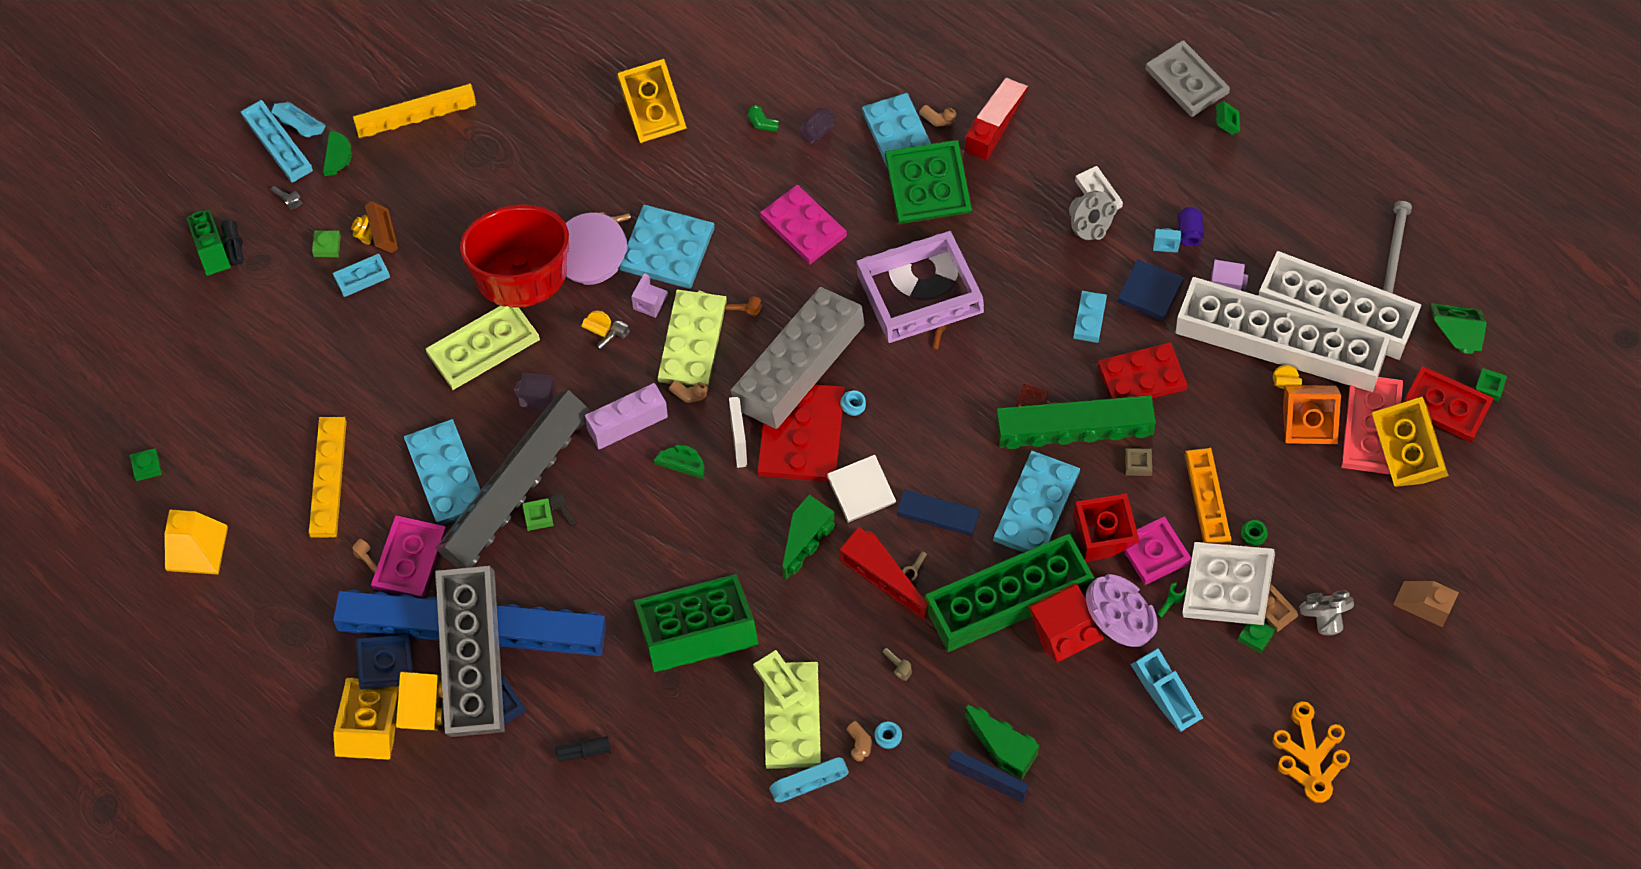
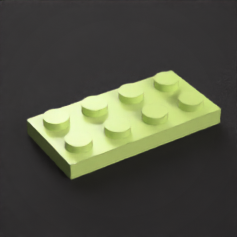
M684 290L676 291L658 374L659 383L672 384L677 380L684 386L692 387L697 385L698 382H702L709 389L727 302L726 296Z
M499 306L426 348V353L452 390L539 341L540 338L519 307Z
M818 662L786 663L806 691V697L784 710L764 684L766 769L806 768L821 764Z

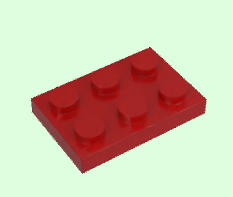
M1171 342L1098 360L1097 366L1110 399L1151 396L1153 399L1187 390L1188 385Z
M1422 366L1404 402L1423 397L1432 425L1472 443L1494 398Z

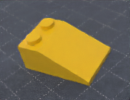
M664 59L618 73L617 79L640 143L687 129Z
M346 678L334 728L335 757L390 759L396 728L399 686L359 690L358 678Z

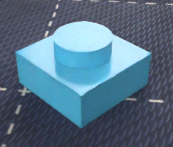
M1169 228L1156 229L1153 251L1178 252L1181 231Z

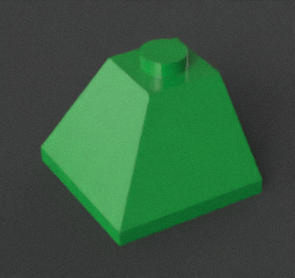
M1430 303V310L1435 322L1455 348H1458L1460 352L1473 354L1474 351L1482 352L1487 321L1481 309Z

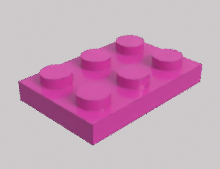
M798 184L760 212V217L809 265L847 237V231Z
M395 516L371 583L372 589L399 596L411 595L415 598L424 599L439 556V552L435 548L446 535V526Z

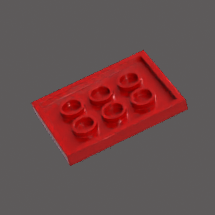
M814 385L777 429L763 423L758 476L829 482L827 474L837 470L843 414L840 400L845 394V387Z

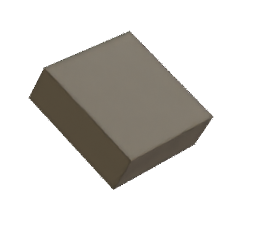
M1126 448L1125 474L1131 476H1152V449Z

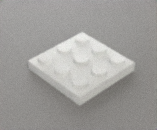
M1195 542L1182 612L1183 617L1264 625L1275 557L1274 549Z

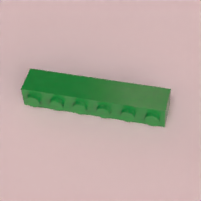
M1151 396L997 408L996 414L999 447H1007L1008 449L1029 445L1041 447L1052 443L1066 445L1076 441L1091 443L1100 439L1120 440L1124 437L1145 438L1154 434L1156 424Z

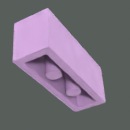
M655 383L585 415L587 430L598 450L668 418L666 402Z

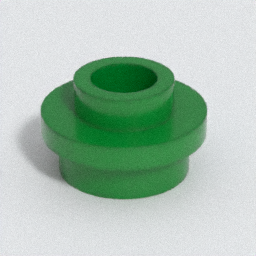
M1258 520L1246 522L1241 529L1243 541L1251 546L1261 545L1267 539V528ZM1256 532L1258 536L1255 537L1250 535L1249 533Z

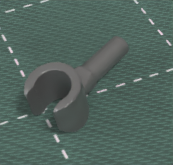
M275 186L271 188L273 193L285 201L290 210L302 204L299 199L300 196L296 191L288 195Z
M615 321L608 335L597 343L596 346L599 349L603 348L616 335L624 339L630 332L628 325L622 321Z

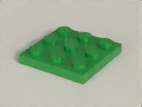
M958 140L885 151L898 224L971 213L972 208Z

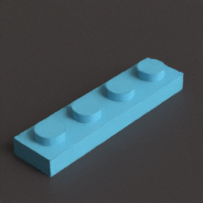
M262 100L241 111L244 120L291 183L313 171L311 164Z

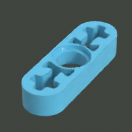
M835 758L776 781L770 786V791L775 802H783L840 780L849 771L843 758Z

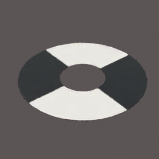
M917 239V240L909 241V242L903 244L902 246L907 245V244H910L911 242L920 241V240H923V239ZM949 252L926 258L931 260L936 266L935 274L929 279L916 278L911 272L913 263L889 270L890 279L899 291L910 297L918 299L938 297L954 285L958 276V270Z

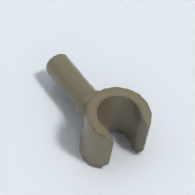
M923 551L912 566H907L902 570L905 575L908 573L914 574V577L911 579L912 584L918 581L917 571L927 556Z
M885 648L883 653L897 666L894 674L901 680L907 681L912 674L910 662L905 659L901 660L888 648Z

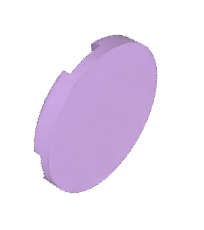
M601 213L581 214L566 223L569 230L570 243L567 254L566 278L574 282L583 283L584 285H592L603 282L613 276L618 271L625 253H627L626 236L619 224L611 217Z
M1107 574L1105 577L1095 579L1086 591V604L1095 623L1106 635L1123 645L1138 647L1146 644L1157 631V617L1153 606H1148L1144 598L1138 593L1140 589L1132 582L1117 575Z

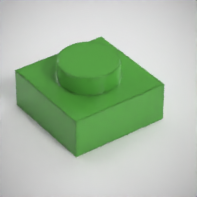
M314 231L313 256L339 257L340 232Z
M548 498L522 503L528 531L554 526Z

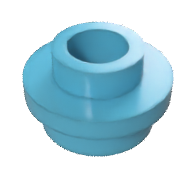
M853 390L846 392L842 396L840 404L844 412L857 416L864 411L866 400L861 392Z
M883 722L875 730V741L883 748H894L902 739L900 727L893 722ZM885 733H891L893 735V738L885 739L883 735Z

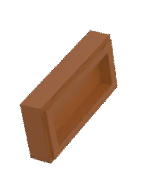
M372 201L365 205L374 244L378 248L393 253L398 250V245L389 211Z

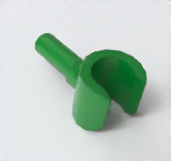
M1177 583L1171 584L1167 600L1156 616L1162 618L1174 603H1180L1186 589L1184 588L1183 592L1178 594L1174 592Z

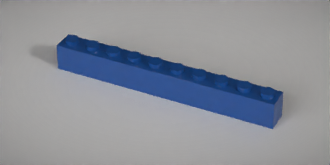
M358 590L339 591L333 619L337 631L383 636L410 634V638L440 641L436 597L419 599L411 595L389 596L383 592L366 594ZM513 604L506 605V607L497 606L500 647L602 656L606 622L605 617L598 613L586 612L585 614H579L566 609L548 611L542 607L526 609Z

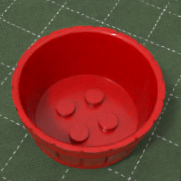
M512 205L498 208L475 220L462 236L460 252L464 264L475 280L480 293L492 303L512 308L532 306L553 296L565 280L567 274V254L570 245L569 230L564 220L551 210L532 205Z

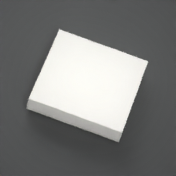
M732 397L729 398L736 464L737 468L746 467V441L740 398Z
M875 455L827 474L828 481L847 523L896 503Z

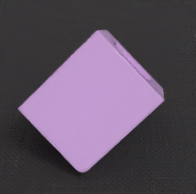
M644 273L632 294L633 309L656 318L668 296V292L650 285V277Z

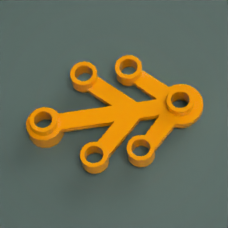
M1298 702L1292 709L1291 718L1295 724L1300 726L1304 749L1291 741L1289 733L1284 730H1279L1275 733L1273 744L1279 749H1284L1308 766L1310 776L1295 767V760L1291 756L1280 758L1278 770L1305 786V794L1311 801L1323 803L1331 797L1333 792L1331 782L1341 769L1347 767L1350 756L1344 750L1336 751L1332 758V764L1323 775L1321 774L1320 764L1334 745L1342 741L1345 731L1340 725L1330 726L1327 737L1316 749L1311 724L1314 709L1307 702ZM1299 709H1306L1308 711V714H1301L1299 712ZM1331 732H1339L1340 737H1334ZM1277 737H1284L1286 739V742H1279L1277 740ZM1342 756L1346 762L1340 763L1336 757ZM1283 762H1288V763H1290V764H1291V768H1288V769H1287V768H1284V767L1282 766V763H1283ZM1321 785L1324 791L1319 792L1314 786Z

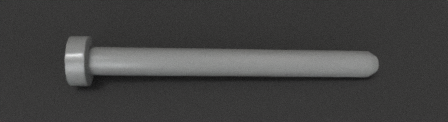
M1397 201L1393 209L1396 213V220L1383 287L1384 291L1392 294L1406 215H1409L1412 209V205L1406 201Z

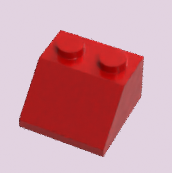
M1127 493L1075 502L1072 516L1085 562L1111 558L1139 543Z
M1075 583L1028 606L1043 650L1056 662H1060L1104 639L1101 629L1090 615L1086 598Z

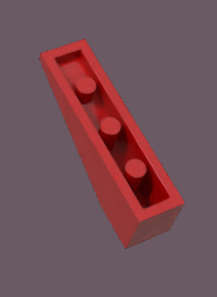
M1005 78L968 131L965 153L985 161L989 159L1025 95L1028 86Z
M858 527L840 548V562L919 617L925 619L928 614V604L891 557L878 537L871 531H864Z

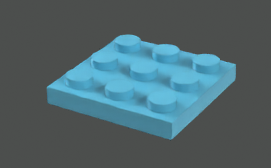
M643 205L627 244V253H625L623 261L619 266L620 270L643 276L645 273L651 279L691 289L714 231V223Z

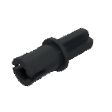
M225 220L221 224L224 236L223 247L227 249L231 265L237 266L244 262L241 249L243 241L238 234L237 222L235 220Z
M608 736L586 741L582 738L580 742L559 745L555 748L556 757L559 762L583 757L584 760H587L588 756L611 753Z

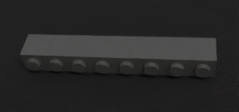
M571 391L558 392L435 549L457 569L472 567L479 560L480 556L478 554L483 547H488L496 537L494 533L499 527L502 528L508 523L511 518L509 515L511 511L525 501V493L529 488L535 487L542 478L540 474L545 468L548 469L554 464L557 459L555 456L560 449H564L571 442L572 438L570 436L575 430H579L585 424V415L589 413L590 409Z

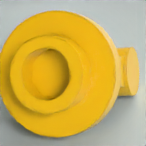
M368 216L357 217L351 227L353 236L360 239L364 244L369 245L372 242L373 236Z
M593 311L584 319L581 327L605 338L611 328V320L606 313Z
M1292 365L1279 366L1273 373L1274 386L1284 389V385H1302V379L1299 378L1297 369Z

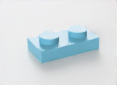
M290 102L274 104L271 112L279 117L282 123L298 129L297 132L306 137L322 134L326 126Z
M380 254L333 273L343 297L390 278Z
M1082 291L1073 339L1099 342L1107 295Z

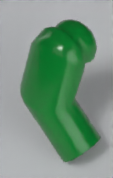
M753 105L748 109V118L755 129L772 132L778 131L779 120L767 119L760 106Z

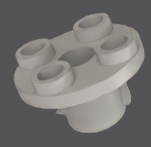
M1091 191L1082 197L1075 198L1069 207L1072 229L1077 236L1085 240L1102 239L1111 225L1113 216L1117 212L1116 204L1113 203L1107 194L1101 191Z
M1337 591L1330 596H1323L1322 593H1313L1306 596L1307 601L1299 606L1300 613L1305 616L1316 617L1317 629L1321 635L1330 636L1340 633L1343 630L1341 613L1354 607V599L1349 595V591Z

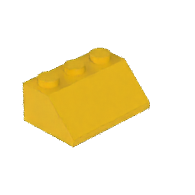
M1423 397L1372 412L1395 487L1424 484L1449 476Z

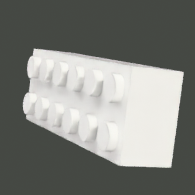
M1279 251L1276 252L1258 295L1390 334L1391 337L1386 355L1398 360L1401 358L1421 308L1419 303Z

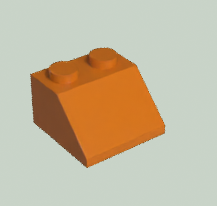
M1284 385L1283 417L1285 443L1338 444L1341 393L1337 386Z

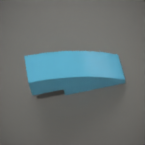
M1159 649L1148 653L1130 664L1155 703L1179 732L1203 719L1177 672L1171 671Z

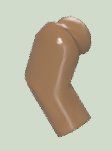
M928 105L923 106L919 112L922 117L934 126H950L955 122L957 115L956 111L952 108L945 109L944 113H937Z
M675 380L668 390L684 402L691 403L703 400L707 396L708 387L706 384L698 382L697 385L686 388Z
M854 721L846 729L855 739V748L851 750V756L856 761H863L871 752L872 740L859 723Z

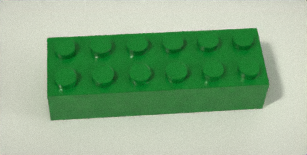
M1069 533L925 594V601L928 604V615L947 652H950L1032 617L1028 606L1074 583L1085 594L1088 586L1094 581V576Z

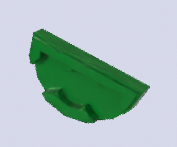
M329 132L323 171L325 176L337 174V171L350 164L352 158V149L349 141L338 132Z
M674 445L673 448L660 451L654 459V464L703 479L705 471L703 461L698 452L689 446Z

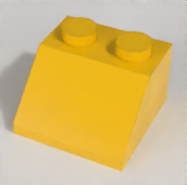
M400 672L396 728L438 731L439 725H443L444 709H440V701L443 698L442 676Z

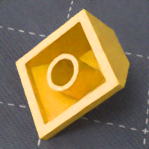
M169 510L165 529L166 571L218 575L228 526L195 511Z

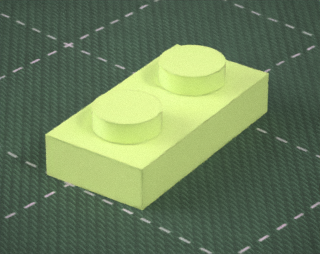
M776 650L753 664L755 671L783 710L806 697V691Z

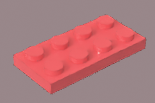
M1378 377L1373 392L1349 385L1341 468L1390 474L1372 412L1401 403L1403 380Z

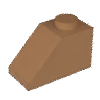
M1404 581L1393 605L1443 627L1459 592L1435 581Z

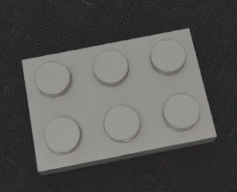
M1184 40L1146 63L1145 69L1191 117L1229 94L1230 87Z

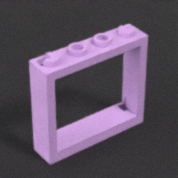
M951 231L936 234L932 237L914 241L910 244L895 249L892 248L856 261L858 278L888 343L984 313L983 296ZM949 252L968 294L891 318L872 276Z

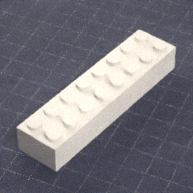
M1196 277L1192 278L1179 312L1176 326V334L1276 364L1292 365L1297 370L1370 392L1374 391L1391 337L1390 334Z

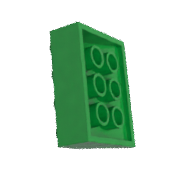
M737 574L634 600L654 672L668 670L676 666L695 663L699 660L759 645L754 619Z

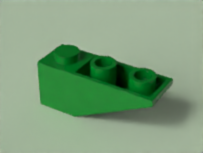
M197 211L191 216L186 217L206 275L208 276L231 268L211 211Z
M811 495L807 496L792 516L782 566L783 578L785 580L791 574H796L800 570L804 558L808 554L812 555L818 548L821 538L824 535L828 536L835 527L834 511Z
M967 705L965 719L997 768L1022 781L1038 756L1039 744H1037L1033 737L1027 734L1021 735L1014 731L1007 722L997 721L989 717V714L984 709Z

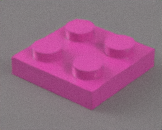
M1165 516L1137 529L1139 543L1123 551L1144 585L1190 564L1192 559Z

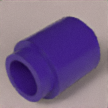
M1194 207L1184 208L1178 213V231H1181V243L1183 245L1196 246L1201 243V239L1204 236L1203 214Z

